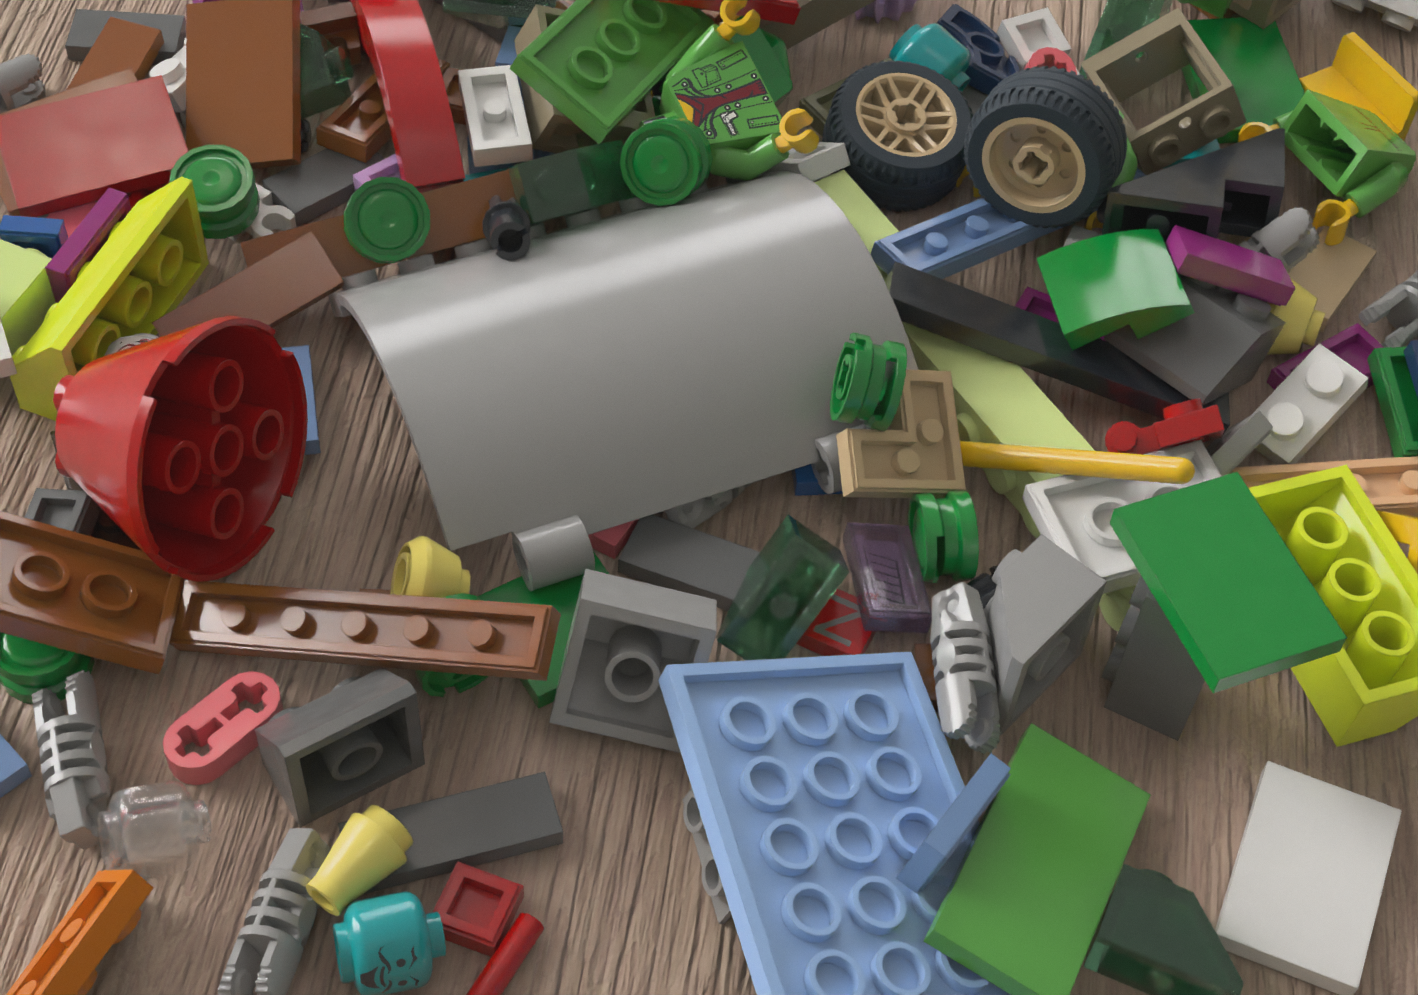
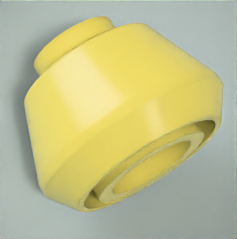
M1292 278L1291 280L1296 289L1286 306H1278L1267 302L1271 307L1270 312L1286 322L1267 355L1298 354L1302 343L1314 347L1325 316V312L1314 309L1318 298Z
M418 536L402 546L395 563L390 594L438 598L461 593L469 594L470 572L469 570L462 569L461 560L458 555L426 536Z

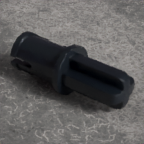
M495 195L488 201L490 208L486 211L482 220L483 233L490 242L492 249L496 247V255L505 260H516L521 258L529 249L530 219L526 210L518 204L514 197L503 201L499 195Z

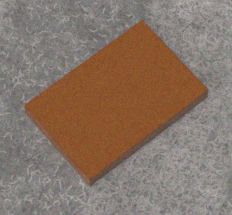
M220 0L186 4V146L188 151L207 144L226 145L240 151L249 160L252 169L301 164L300 0Z
M0 511V632L159 675L166 657L185 579L163 571L143 551Z

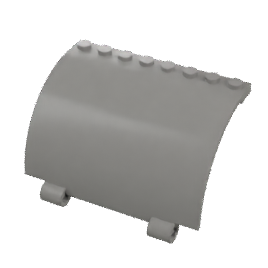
M792 171L764 173L748 181L726 177L727 184L708 189L705 181L701 188L676 204L657 206L634 197L620 201L621 213L601 218L599 209L595 208L566 216L567 228L546 233L544 223L530 226L529 249L521 258L516 260H505L496 255V247L491 249L489 241L482 239L454 247L457 258L435 264L432 254L397 263L400 274L378 280L374 269L342 278L344 281L343 290L328 296L334 317L352 315L360 325L377 356L417 453L447 549L453 551L511 532L514 555L520 574L527 588L530 591H534L583 575L585 569L594 571L595 559L588 535L809 464H811L814 475L825 493L832 494L842 491L836 435L846 428L868 429L862 420L855 419L852 423L846 424L832 421L830 416L831 389L844 343H854V341L849 340L851 333L870 336L873 344L882 345L884 341L888 340L902 343L907 349L906 369L918 370L899 313L880 271L856 229L830 196L813 181Z

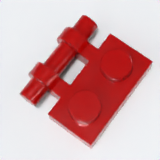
M1200 398L1181 402L1163 409L1165 420L1153 423L1154 425L1141 429L1128 421L1117 422L1107 430L1105 446L1109 452L1144 455L1198 440L1205 443L1222 438L1225 429L1218 405L1203 408Z

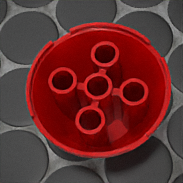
M240 316L218 317L106 355L85 365L75 376H64L58 382L54 391L53 402L58 411L55 426L57 448L55 464L60 474L72 478L158 567L176 577L197 582L213 581L226 577L246 565L260 552L275 532L273 527L265 526V524L274 513L281 496L292 498L298 483L305 454L308 423L304 381L294 353L282 350L273 337L276 330L259 320Z

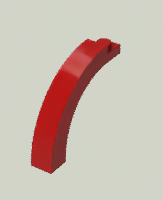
M350 0L357 14L361 54H368L381 91L401 179L412 184L420 193L463 182L465 173L450 104L434 44L418 0Z

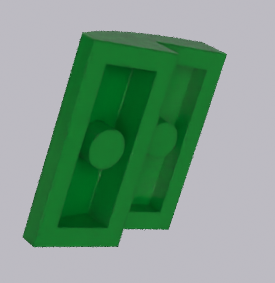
M1138 229L1100 235L1069 244L1036 258L1062 332L1072 350L1130 324L1137 339H1140L1195 313L1158 229Z

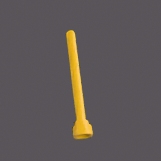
M960 441L962 463L965 467L1171 484H1186L1192 480L1195 474L1193 463L1181 457Z

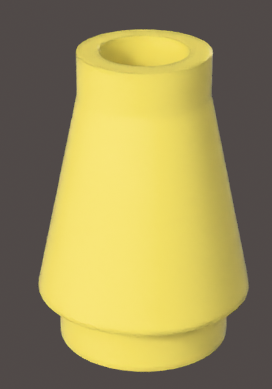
M370 805L362 814L353 813L317 874L306 885L308 894L324 910L332 915L339 916L350 903L407 862L405 852L413 844L410 833L398 819L379 806Z

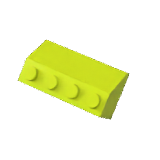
M180 177L139 200L124 220L117 222L113 226L108 240L92 261L86 262L81 267L76 281L60 302L53 304L49 308L44 322L28 343L18 348L12 358L17 374L11 375L10 379L21 409L56 421L58 411L54 406L53 396L58 382L64 376H75L91 361L104 357L108 346L120 337L139 333L158 334L152 322L177 308L209 264L192 180Z
M1347 465L1250 487L1249 490L1347 637L1340 652L1291 668L1336 747L1393 732L1418 717V574Z

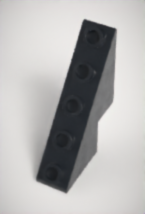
M1278 128L1110 188L1106 198L1097 209V219L1103 224L1102 235L1138 229H1158L1164 242H1166L1172 229L1177 225L1213 238H1218V233L1251 237L1253 233L1257 230L1260 231L1279 216L1285 188V129Z

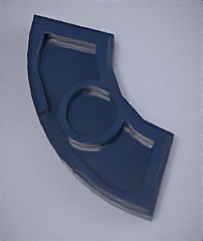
M952 4L937 21V24L944 27L969 50L971 60L965 74L971 78L970 86L989 95L993 88L1003 79L1020 71L1015 57L1009 55L1007 59L1005 56V50L1000 44V37L988 25L957 4Z

